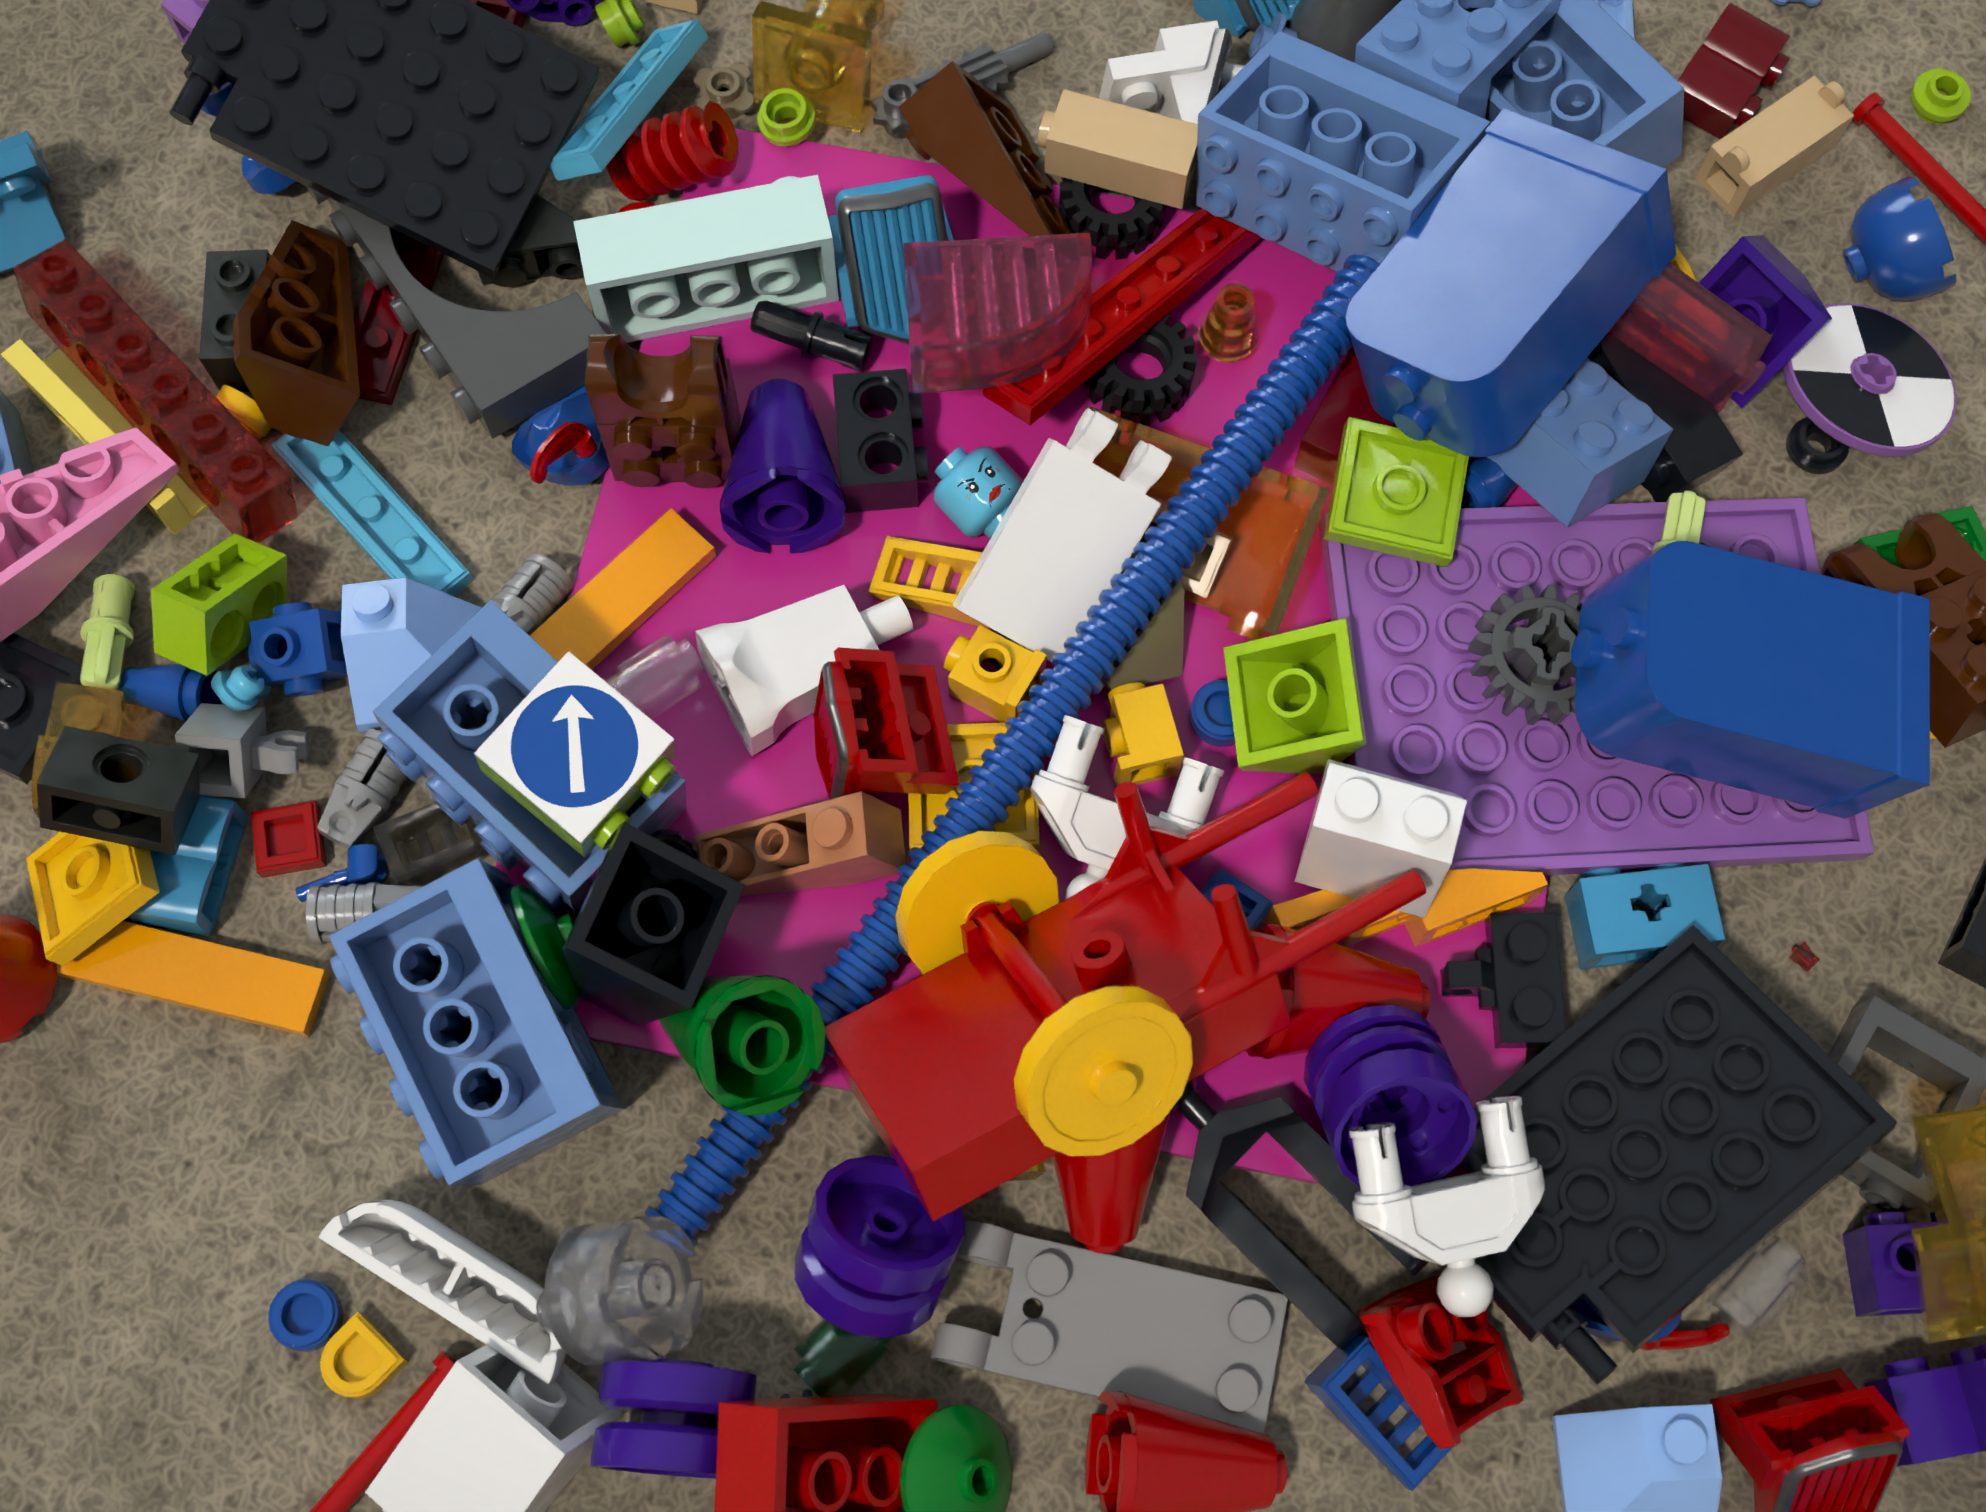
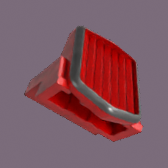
M838 647L833 651L835 661L826 662L821 669L813 715L816 760L829 799L860 791L871 796L877 792L946 794L957 787L959 780L935 667L931 665L896 663L894 651Z
M1841 1368L1710 1399V1404L1713 1406L1715 1428L1753 1479L1755 1512H1876L1902 1455L1903 1441L1906 1437H1910L1908 1425L1875 1386L1872 1385L1858 1389Z

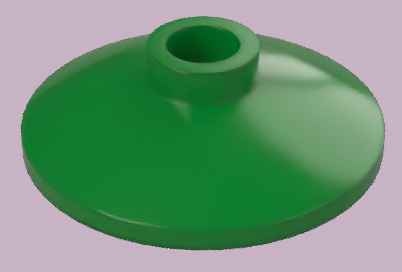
M523 884L512 887L511 900L517 922L543 979L564 1008L569 1010L577 1006L579 995L562 950L575 923V918L571 913L558 918L536 893Z
M969 1405L944 1406L927 1416L913 1433L902 1462L900 1489L904 1511L1005 1512L1012 1486V1462L1007 1441L998 1424L986 1412Z

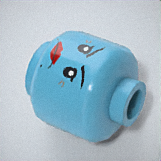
M990 446L976 448L969 454L962 447H958L935 470L941 481L934 490V502L965 536L975 538L985 534L991 539L1021 487L1023 480Z

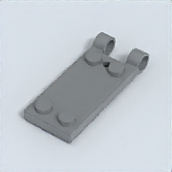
M964 1221L965 1235L956 1258L971 1263L1013 1271L999 1337L969 1327L938 1323L931 1359L945 1364L1094 1398H1099L1102 1392L1122 1391L1264 1434L1288 1301L1284 1294L1017 1234L1005 1228L987 1223ZM1034 1299L1041 1303L1043 1312L1040 1317L1030 1319L1024 1314L1023 1305L1028 1300Z

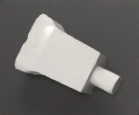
M841 585L746 621L720 623L695 632L698 652L706 672L749 754L753 756L772 745L779 734L791 724L814 713L821 669L826 662L835 661L833 651L838 647L879 650L878 645L913 630V623L905 603L898 595L859 612L845 585Z

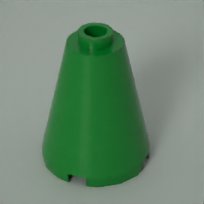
M705 976L691 1010L659 1019L662 1029L710 1097L723 1107L746 1116L772 1114L795 1102L805 1091L799 1087L808 1076L811 1068L818 1071L824 1057L826 1029L819 1006L797 985L777 976Z

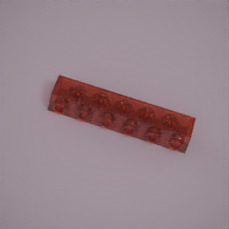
M66 239L13 267L27 314L132 427H137L177 464L179 471L176 474L232 534L235 533L259 543L298 517L291 476Z

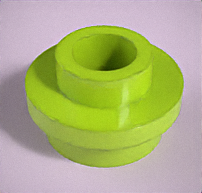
M605 0L595 6L604 28L617 48L628 42L632 46L641 43L637 31L645 27V23L633 0Z
M1930 69L1923 72L1912 86V106L1915 113L1924 121L1933 124H1943L1959 118L1966 111L1971 101V90L1967 82L1959 74L1948 69Z
M781 88L772 91L764 98L758 111L757 121L761 134L768 142L781 147H789L803 142L811 135L816 124V114L812 103L807 97L794 89ZM785 118H795L789 123L780 124Z

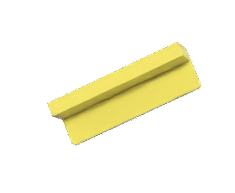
M72 337L43 361L21 339L1 353L20 380L84 445L137 427L177 464L179 471L145 505L174 535L179 533L229 491L227 482L81 337Z

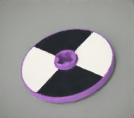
M1832 304L1825 306L1832 320L1783 369L1787 386L1802 411L1814 424L1834 439L1869 454L1900 457L1919 453L1933 445L1951 425L1957 401L1953 378L1938 351L1913 327L1884 311L1858 304Z

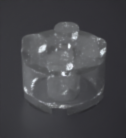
M662 1216L612 1220L565 1229L561 1233L558 1245L549 1261L545 1278V1290L537 1299L536 1314L540 1326L547 1332H553L562 1349L570 1357L589 1366H602L603 1362L657 1360L665 1358L664 1356L671 1351H680L693 1337L703 1306L702 1278L692 1279L687 1258L697 1256L692 1242L676 1223Z

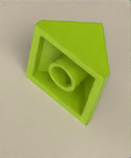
M1346 618L1223 647L1239 769L1256 772L1324 774L1328 759L1342 762L1367 744L1350 623Z

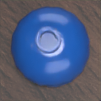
M1911 176L1892 183L1867 198L1856 211L1850 227L1852 246L1843 250L1844 260L1853 280L1857 283L1866 279L1876 293L1893 301H1915L1930 297L1953 287L1957 282L1956 274L1944 276L1942 265L1953 261L1954 258L1942 222L1929 196L1918 201L1915 200L1909 189L1920 185V183Z

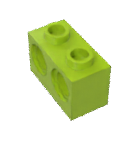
M234 533L151 589L154 653L208 676L248 647L251 642L249 621L274 617L273 607L288 604L287 555Z

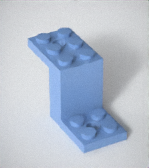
M1401 0L1356 43L1355 63L1485 119L1491 78L1559 11L1560 0ZM1467 8H1479L1474 10L1473 12H1468L1464 10Z

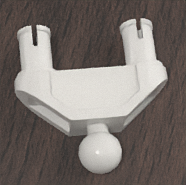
M1064 715V723L1047 771L1040 769L1039 775L1034 776L1030 789L1042 815L1064 853L1089 864L1086 873L1074 878L1067 887L1066 900L1089 885L1105 878L1126 838L1117 802L1088 793L1090 786L1084 785L1104 728ZM1184 757L1183 767L1167 813L1160 811L1159 816L1147 813L1151 826L1186 835L1204 825L1220 777L1224 773V770Z
M1520 1096L1491 1098L1492 1103L1489 1100H1482L1476 1103V1108L1480 1115L1488 1162L1481 1166L1482 1171L1414 1186L1403 1185L1394 1123L1367 1124L1366 1130H1363L1362 1126L1349 1130V1135L1353 1142L1361 1190L1354 1194L1355 1199L1352 1201L1354 1219L1368 1230L1415 1258L1439 1265L1447 1264V1267L1444 1268L1437 1281V1295L1441 1304L1451 1314L1458 1317H1475L1487 1309L1493 1299L1494 1285L1489 1274L1480 1265L1475 1263V1258L1506 1251L1535 1211L1545 1190L1542 1165L1538 1164L1536 1158L1529 1155L1521 1107L1523 1103Z

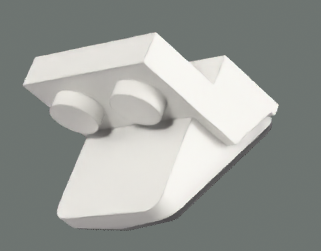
M1217 20L1160 29L1154 52L1108 59L1099 98L1198 124V114L1218 93L1225 60L1233 44L1230 31L1226 28L1219 29Z

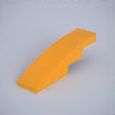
M1477 868L1448 870L1425 918L1395 910L1342 939L1347 947L1405 924L1416 948L1483 922L1490 913H1506L1532 903L1548 883L1543 872ZM1327 890L1317 891L1273 905L1265 924H1279L1299 931L1356 899Z

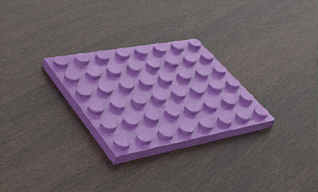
M1805 498L1705 501L1706 508L1699 544L1820 574ZM1667 502L1606 504L1568 528L1543 506L1461 508L1453 559L1447 567L1324 540L1328 513L1323 514L1319 521L1330 616L1331 621L1346 618L1350 623L1367 741L1366 745L1349 756V765L1455 793L1467 800L1449 870L1477 868L1543 872V875L1547 876L1584 874L1588 871L1603 868L1621 869V872L1646 871L1654 866L1673 863L1684 864L1685 866L1708 864L1709 867L1863 860L1874 853L1866 811L1844 819L1819 813L1814 807L1614 757L1598 750L1588 741L1579 727L1576 714L1571 711L1560 724L1554 725L1549 719L1547 712H1544L1543 716L1534 725H1530L1526 721L1525 709L1517 707L1509 716H1506L1502 713L1503 704L1506 700L1503 696L1498 694L1495 697L1485 699L1482 695L1483 691L1490 684V680L1487 676H1472L1470 669L1483 656L1468 651V646L1476 634L1480 633L1475 627L1477 621L1486 610L1491 611L1490 607L1498 597L1505 593L1513 599V596L1521 586L1529 585L1534 592L1535 598H1538L1549 584L1555 586L1557 600L1564 603L1574 593L1580 596L1579 605L1576 609L1580 613L1583 602L1591 592L1652 554L1654 544L1661 540ZM1529 619L1517 621L1509 625L1505 631L1511 632L1515 626L1526 628ZM1570 677L1566 682L1557 681L1554 684L1553 691L1571 686L1576 678Z

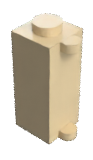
M1814 75L1711 145L1695 178L1733 217L1737 216L1836 147L1854 117L1843 103L1845 100L1843 87L1835 81L1824 85Z
M1063 89L1056 111L1046 110L1038 133L1037 146L1046 148L1044 173L1182 209L1185 199L1187 200L1197 165L1198 124Z

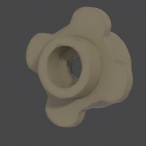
M733 63L728 68L720 67L714 70L709 67L700 68L694 75V84L700 89L702 97L698 102V107L704 110L709 101L718 103L727 112L730 120L751 111L755 105V99L753 94L748 92L747 82L751 77L749 68L742 63ZM723 87H727L729 89L725 92L719 91Z

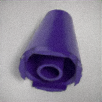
M772 379L756 386L749 394L720 500L721 522L723 530L736 543L756 552L770 553L769 544L790 545V554L803 553L825 545L840 533L844 524L843 516L846 510V500L807 391L797 383L785 379Z

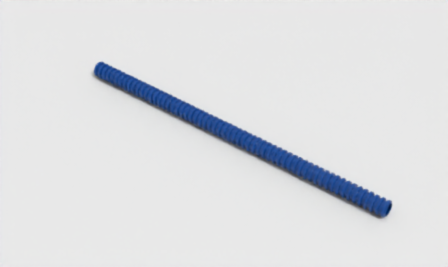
M1355 254L1346 259L1343 266L1344 269L1337 271L1332 281L1333 284L1326 286L1323 290L1322 299L1315 301L1312 305V314L1305 315L1301 320V329L1294 330L1290 335V344L1288 343L1281 347L1278 354L1279 359L1277 358L1270 362L1267 368L1268 374H1263L1259 377L1256 383L1257 389H1252L1248 392L1245 398L1246 404H1241L1237 407L1234 413L1235 419L1228 420L1223 427L1224 434L1217 435L1212 442L1213 450L1210 449L1203 453L1201 456L1202 465H1196L1192 468L1189 475L1191 481L1186 480L1181 483L1178 489L1180 496H1173L1169 499L1167 503L1169 512L1163 511L1158 514L1155 521L1158 527H1149L1144 535L1146 543H1137L1133 548L1135 558H1127L1122 563L1121 569L1124 573L1114 574L1110 580L1112 589L1102 590L1099 594L1098 600L1101 604L1099 606L1092 605L1088 609V622L1080 621L1075 628L1077 637H1068L1064 642L1066 652L1056 653L1052 658L1054 668L1043 670L1040 675V679L1043 682L1041 686L1032 685L1029 689V696L1031 697L1029 702L1021 701L1017 706L1018 717H1009L1005 722L1007 732L1005 734L997 733L993 738V743L996 747L993 750L985 749L981 755V759L984 761L982 766L974 765L969 771L972 777L971 781L959 784L957 790L960 796L957 799L949 798L945 803V807L948 810L946 815L938 814L934 818L935 830L923 833L921 840L924 844L921 849L912 848L909 852L912 861L909 865L901 864L897 869V873L900 875L896 882L889 880L885 885V890L888 892L884 899L876 897L872 904L876 910L872 915L864 914L861 917L862 929L859 932L853 930L850 932L848 939L851 944L847 949L840 947L836 951L835 955L839 959L834 966L830 964L825 966L823 972L826 978L822 983L814 981L810 988L814 992L811 998L819 1006L824 1026L858 1010L864 1004L867 1005L875 1001V997L872 995L875 988L884 989L888 983L884 978L886 973L898 970L900 965L897 958L900 954L908 955L899 943L895 914L903 886L921 861L950 840L977 831L997 832L994 825L997 822H1006L1009 817L1006 811L1008 806L1016 807L1021 801L1018 795L1021 789H1030L1032 785L1030 776L1032 773L1039 774L1040 769H1044L1043 758L1052 757L1055 749L1054 743L1058 740L1064 723V715L1080 719L1077 713L1078 710H1087L1091 705L1089 695L1091 693H1100L1103 689L1101 679L1111 678L1115 671L1112 664L1114 662H1122L1126 657L1125 646L1132 647L1138 640L1136 631L1146 630L1150 622L1147 616L1157 615L1161 608L1159 600L1168 599L1172 594L1170 585L1179 584L1183 579L1184 573L1182 568L1188 569L1192 567L1195 562L1193 553L1203 552L1207 544L1205 537L1211 538L1216 534L1218 530L1216 522H1224L1229 515L1227 507H1234L1238 504L1240 500L1239 492L1247 491L1251 486L1250 476L1259 475L1263 468L1262 462L1269 461L1273 456L1274 449L1272 446L1281 445L1285 438L1284 431L1292 430L1296 423L1295 416H1300L1305 412L1307 408L1306 401L1313 400L1318 393L1317 386H1322L1327 382L1329 378L1328 372L1337 368L1340 362L1339 357L1345 356L1351 347L1350 342L1352 341L1346 324L1348 305L1380 263L1367 256ZM826 1038L823 1060L827 1055L834 1057ZM820 1064L818 1071L811 1068L808 1076L799 1088L809 1091L813 1086L809 1080L814 1072L822 1074L826 1068L824 1064ZM797 1098L795 1102L772 1114L746 1116L722 1106L726 1114L720 1121L714 1118L710 1122L709 1126L713 1129L712 1133L708 1138L700 1136L696 1141L700 1149L695 1156L690 1153L685 1156L683 1161L687 1166L682 1173L674 1171L670 1178L675 1183L670 1190L662 1188L657 1194L661 1202L656 1209L652 1206L646 1209L644 1214L648 1217L647 1221L681 1247L694 1249L698 1244V1240L694 1236L699 1229L704 1231L709 1229L711 1223L707 1218L713 1211L716 1213L722 1211L724 1205L720 1202L726 1193L733 1196L737 1190L733 1185L734 1181L738 1176L742 1178L747 1177L750 1171L745 1166L751 1158L756 1161L760 1159L762 1152L758 1150L764 1140L767 1143H771L774 1140L775 1135L771 1133L772 1129L777 1123L784 1126L788 1118L783 1114L789 1106L796 1109L800 1104V1100Z

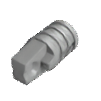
M530 554L523 561L522 566L514 572L512 579L505 583L501 592L497 593L492 601L528 635H531L560 608L564 599L568 598L572 593L574 585L569 575L557 563L545 556Z
M375 729L367 730L363 737V742L357 746L353 758L344 767L345 771L342 775H339L334 783V789L317 826L320 834L347 849L358 845L382 815L387 812L391 805V800L396 797L400 790L399 787L407 779V776L386 756L388 751L377 740V737L382 732Z
M371 882L366 885L355 883L348 884V886H342L341 884L330 885L329 887L322 885L311 886L306 900V923L309 938L314 945L331 942L329 935L423 886L385 885L379 882Z

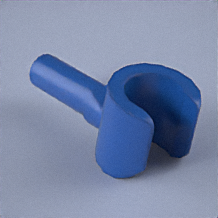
M374 844L351 846L348 848L347 869L335 871L331 875L296 887L297 897L301 902H305L311 886L322 885L329 887L330 885L338 884L348 886V884L355 883L366 885L371 882L383 884L386 879L387 855L385 852H378V848Z

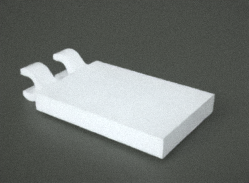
M1089 408L1085 410L1079 419L1066 446L1048 438L952 604L956 609L1032 652L1037 649L1047 654V660L1052 662V658L1056 653L1066 652L1064 648L1066 639L1068 637H1077L1075 631L1077 624L1080 621L1088 622V609L1092 605L1099 606L1101 604L1098 600L1099 594L1102 590H1111V578L1114 574H1121L1122 563L1125 559L1131 557L1133 548L1141 540L1161 503L1149 497L1146 493L1163 475L1172 456L1154 445L1140 440L1132 451L1119 478L1092 462L1110 442L1118 424Z

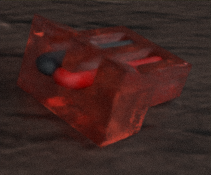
M1805 942L1800 946L1795 944L1792 947L1793 953L1789 956L1795 964L1798 963L1807 972L1820 960L1810 951L1811 949Z

